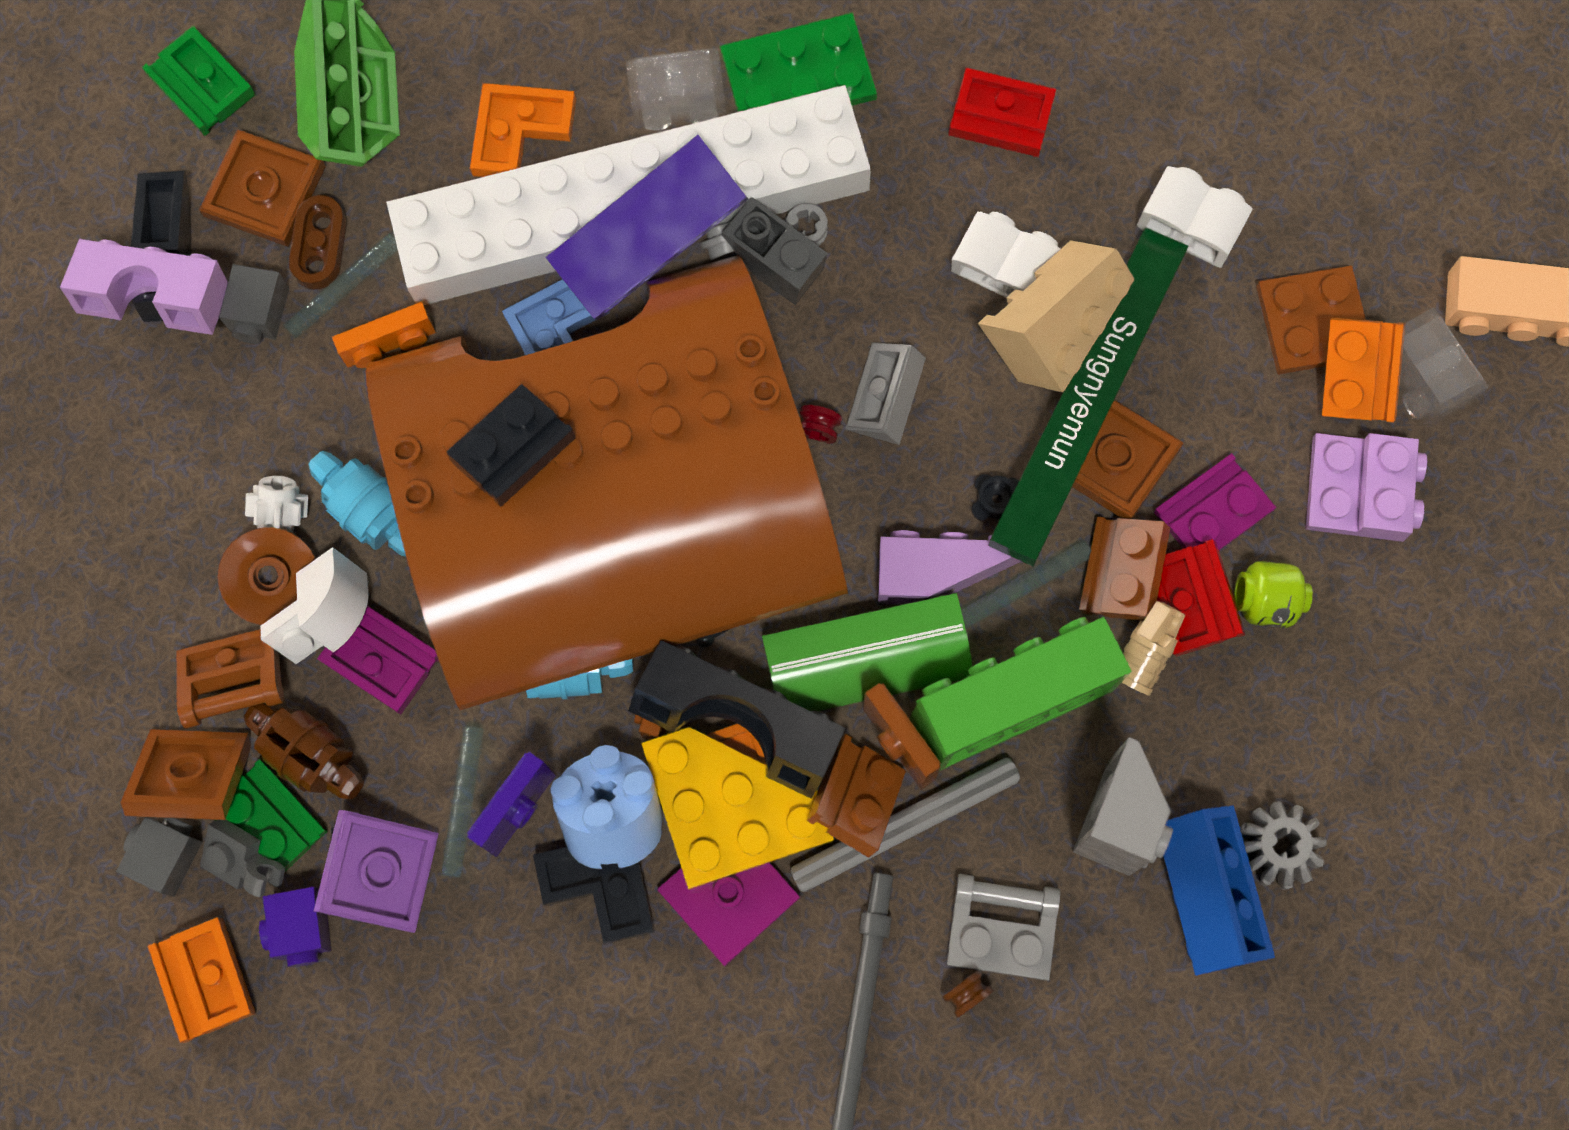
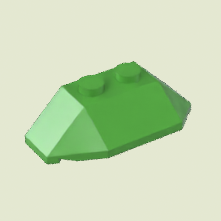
M306 0L294 50L298 136L317 160L362 167L400 135L395 51L375 21L362 8L364 4L361 0Z

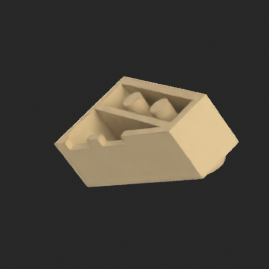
M1069 241L1034 273L1036 280L1024 291L1014 290L1006 298L1008 305L996 316L986 315L978 322L1018 382L1064 392L1134 281V277L1115 248Z

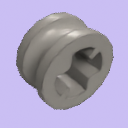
M803 203L795 206L789 211L786 223L798 230L799 219L808 217L809 223L812 219H815L817 221L815 233L806 236L805 230H803L802 234L819 246L827 236L828 220L825 212L814 204Z

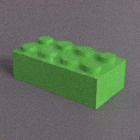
M1086 617L1076 619L1058 630L1060 635L1051 641L1043 643L1041 637L1034 638L1016 647L1013 650L1015 655L998 664L995 657L989 658L968 669L970 676L957 683L952 684L950 678H945L922 690L924 696L916 701L917 705L909 720L940 761L941 767L939 771L1113 692L1132 670L1105 618L1102 617L1091 623L1087 621Z

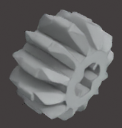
M1280 801L1271 804L1270 815L1260 807L1254 810L1251 814L1256 825L1244 823L1240 826V830L1243 836L1253 840L1252 842H1244L1247 854L1253 853L1255 857L1254 860L1249 862L1251 871L1253 872L1260 867L1264 868L1260 876V884L1263 886L1270 885L1276 875L1282 890L1292 888L1294 877L1302 884L1309 882L1312 877L1308 867L1320 868L1324 864V859L1312 850L1326 846L1327 840L1323 837L1312 838L1310 831L1319 826V820L1313 818L1303 824L1300 822L1303 815V807L1295 805L1286 815L1285 807ZM1286 836L1290 839L1291 845L1286 849L1287 852L1278 855L1272 846L1278 842L1277 838L1280 839Z

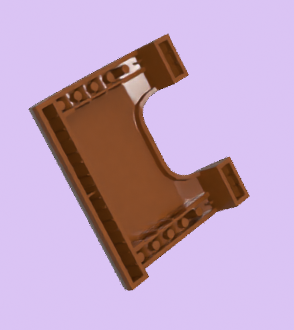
M739 255L647 281L646 287L649 293V300L642 312L630 322L610 331L525 356L500 361L480 360L469 354L465 338L459 336L367 364L366 384L369 404L404 551L431 640L459 710L655 652L661 640L672 646L848 594L834 531L808 442L761 303L748 270ZM523 384L556 413L558 419L565 425L568 424L573 428L576 439L500 507L487 492L484 493L449 460L446 452L516 388Z

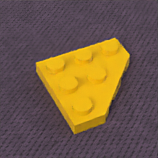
M690 727L641 743L689 890L834 841L833 836L826 833L827 828L818 822L811 824L807 821L818 792L817 790L811 799L766 777L765 764Z

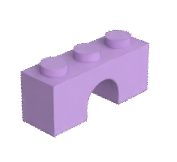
M79 239L60 288L76 313L122 320L126 307L133 298L145 292H156L152 302L167 328L213 335L228 282L217 260L202 254L186 256L167 253L156 247L141 249L122 246L111 240L96 242Z

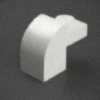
M333 547L296 573L297 600L260 626L261 640L295 664L322 646H325L333 653L338 650L355 632L367 608V573Z

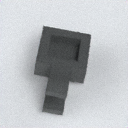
M216 820L208 824L200 867L236 889L244 887L248 893L256 897L264 895L267 882L277 888L282 886L285 867L282 864L258 853L260 840L227 820Z

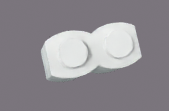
M1167 166L1137 226L1143 231L1147 227L1189 246L1187 249L1188 253L1221 268L1253 208L1234 190L1227 188L1216 189L1208 186L1203 182L1202 177L1192 169Z
M977 211L952 258L951 272L1007 298L1014 290L1024 291L1036 280L1034 273L1061 248L1058 247L1057 241L1048 234L1034 231L1030 234L1018 230L1013 220L1002 213L990 212V214Z

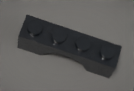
M662 640L635 688L628 710L673 733L685 724L705 717H718L736 722L747 729L760 744L765 757L766 777L811 799L822 781L845 731L844 727L834 723L829 716L822 712L806 710L788 701L778 691L762 689L742 679L732 669L726 667L718 668L698 658L688 648L679 645L672 646Z

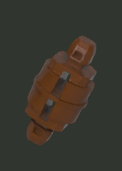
M265 703L249 707L244 714V721L247 727L259 736L255 741L254 749L262 755V760L277 771V775L280 778L290 781L303 792L326 793L330 791L339 798L354 799L363 788L364 781L361 775L348 765L352 759L353 752L345 746L344 740L329 729V725L322 720L318 721L305 710L283 707L277 710L272 706L268 707Z

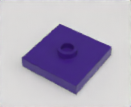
M530 752L528 754L525 753L467 832V837L497 857L515 831L524 827L537 808L536 802L556 775L538 757Z

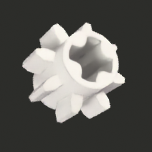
M284 476L264 477L259 481V485L253 486V493H246L245 516L254 517V525H257V528L273 527L292 532L294 526H300V519L307 517L308 495L299 494V487L296 486V482L291 478Z

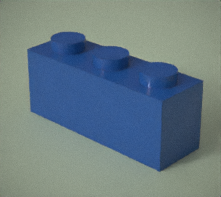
M1234 805L1202 809L1167 820L1165 825L1173 828V832L1163 857L1173 890V900L1178 909L1184 931L1187 953L1191 959L1195 976L1275 958Z

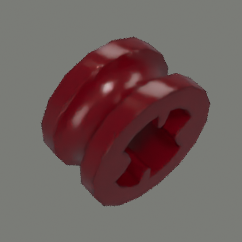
M804 405L801 407L799 413L803 418L801 424L806 438L828 444L835 443L838 434L834 431V428L841 425L842 416L833 410L821 406Z

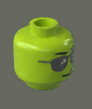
M1256 561L1248 567L1246 572H1240L1235 582L1234 600L1237 609L1242 612L1244 619L1253 625L1289 628L1297 623L1302 613L1309 611L1312 604V587L1309 583H1305L1302 571L1292 564Z

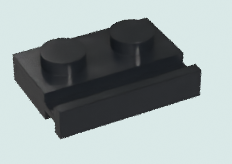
M521 384L446 453L449 460L484 493L487 492L495 500V503L502 507L575 440L576 436L573 428L568 424L565 425L558 419L556 413Z

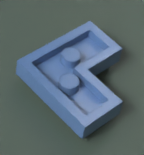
M563 279L502 310L525 355L572 342L570 333L597 320L590 315Z

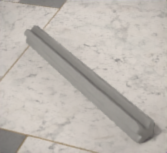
M1003 758L890 816L880 848L869 858L845 843L839 842L794 865L791 868V875L798 889L801 892H806L1011 787L1019 781V772L1010 758Z

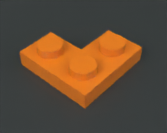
M483 83L470 164L472 175L486 177L521 168L525 138L571 142L576 106L575 92Z

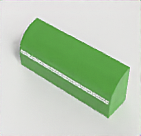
M957 593L762 636L773 690L783 694L788 701L809 711H821L862 702L865 699V693L879 683L881 685L884 684L890 694L893 695L925 688L945 678H950L951 682L961 680L970 676L968 669L972 667L968 637Z

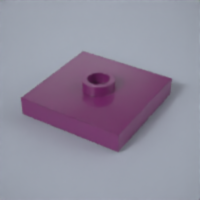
M770 863L690 890L688 889L682 868H680L657 889L724 967L800 899V896Z

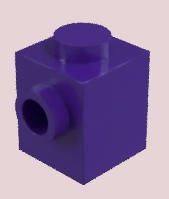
M309 887L263 896L265 920H261L259 923V935L263 949L265 951L269 950L270 958L287 959V967H300L318 963V953L332 951L327 914L314 912L318 888Z

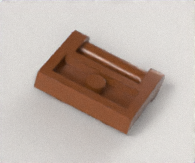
M261 629L176 651L177 711L184 728L201 725L202 719L263 703L271 707L285 702L281 683L280 653L261 640ZM260 679V684L198 699V695Z

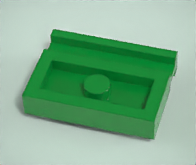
M194 26L190 27L158 53L160 58L150 66L146 63L141 67L152 82L204 137L210 133L208 129L216 122L222 123L256 95L248 82Z
M259 759L248 773L241 775L226 820L259 839L258 853L282 864L286 872L328 831L266 763Z

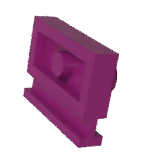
M1232 453L1155 509L1154 514L1170 527L1171 535L1183 549L1214 539L1220 551L1277 508L1249 473L1240 468Z
M368 606L352 636L334 653L325 647L317 658L321 663L400 715L429 676L428 672L435 662L439 661L433 648Z

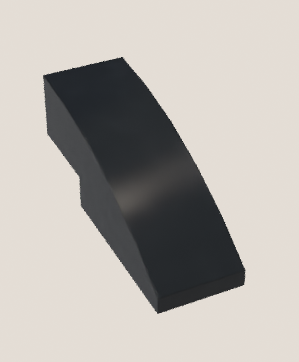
M185 171L137 174L131 247L141 249L156 247L167 253L191 255V217ZM145 292L132 300L143 322L163 321L152 302L156 292Z

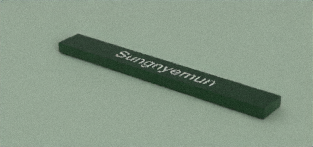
M1145 227L1126 265L1134 277V281L1128 293L1122 298L1110 317L1104 331L1098 336L1086 355L1080 369L1075 373L1064 390L989 541V547L1034 567L1189 247L1188 245Z

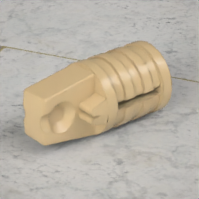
M1157 601L1145 620H1141L1133 630L1129 643L1123 649V655L1132 670L1123 680V684L1143 694L1151 695L1154 684L1157 683L1161 671L1167 665L1168 658H1171L1178 641L1175 638L1185 618V614L1163 602Z

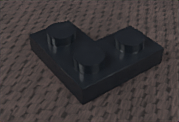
M567 847L533 855L544 906L593 895L604 944L655 933L640 861L623 868H618L617 863L601 864L602 869L587 867L577 861Z

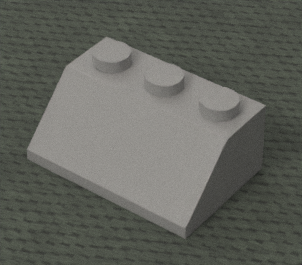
M1129 737L1108 760L1073 853L1128 876L1140 868H1146L1148 863H1154L1157 857L1162 858L1173 832V828L1165 825L1170 809L1139 741Z

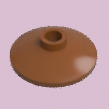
M273 527L250 530L237 537L222 555L218 567V586L222 598L227 606L240 618L262 625L297 600L296 573L313 562L315 557L303 540L291 532ZM264 566L274 567L277 571L275 581L269 584L262 583L258 579L259 570Z

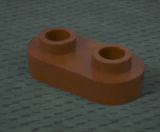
M312 196L302 202L296 212L289 255V268L298 283L307 289L319 290L328 287L336 280L340 271L347 222L340 205L329 196ZM326 217L331 220L327 228H315V224L320 218ZM314 261L324 262L321 271L317 273L308 271L310 264Z

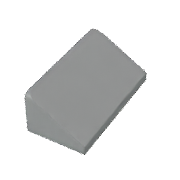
M872 342L845 430L900 445L926 359L913 345Z

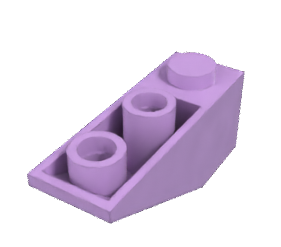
M893 531L890 533V537H881L878 604L904 605L950 595L1022 561L989 547L988 544L992 535L988 537V540H969V536L965 533L946 532L940 534L939 539L920 538V534L914 531Z

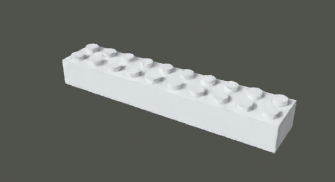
M843 85L388 201L387 206L407 289L415 304L422 301L423 305L555 272L556 270L545 258L547 255L696 135L701 137L748 199L753 197L774 214L788 212L795 206L803 203L815 205L870 191L871 169L846 86ZM746 202L715 227L731 222Z

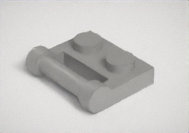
M958 874L946 966L1049 981L1056 919L1060 903V888L1044 886L1043 891L974 881L973 875ZM971 901L1041 911L1039 926L969 916Z

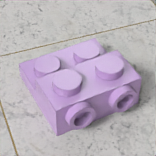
M1316 433L1312 441L1306 530L1405 541L1413 533V529L1420 528L1424 516L1423 500L1415 499L1416 482L1424 480L1427 469L1426 453H1418L1419 439L1369 433L1365 439Z

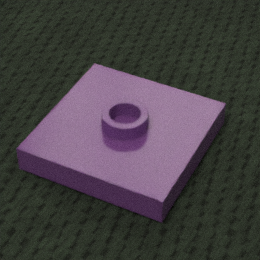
M339 810L314 912L415 933L439 833Z

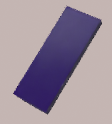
M696 135L545 258L594 319H600L749 199L701 137Z

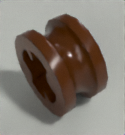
M977 970L942 997L945 1002L950 1001L954 1003L956 1007L954 1014L957 1018L994 992L991 985L984 986L982 984L981 976L983 974L980 970Z

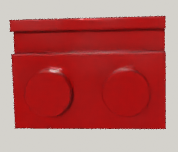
M966 67L948 135L1039 157L1056 89Z
M1211 539L1206 541V543L1166 554L1157 601L1163 602L1185 614V618L1175 638L1178 641L1173 655L1178 657L1222 643L1234 637L1246 635L1216 541Z

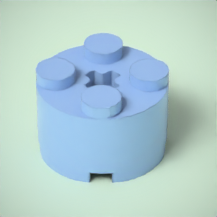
M612 745L599 746L590 755L581 758L569 766L552 783L553 806L567 848L571 855L581 864L590 868L602 869L601 864L617 863L618 868H623L641 861L658 845L662 835V808L652 773L647 765L637 757L619 752Z

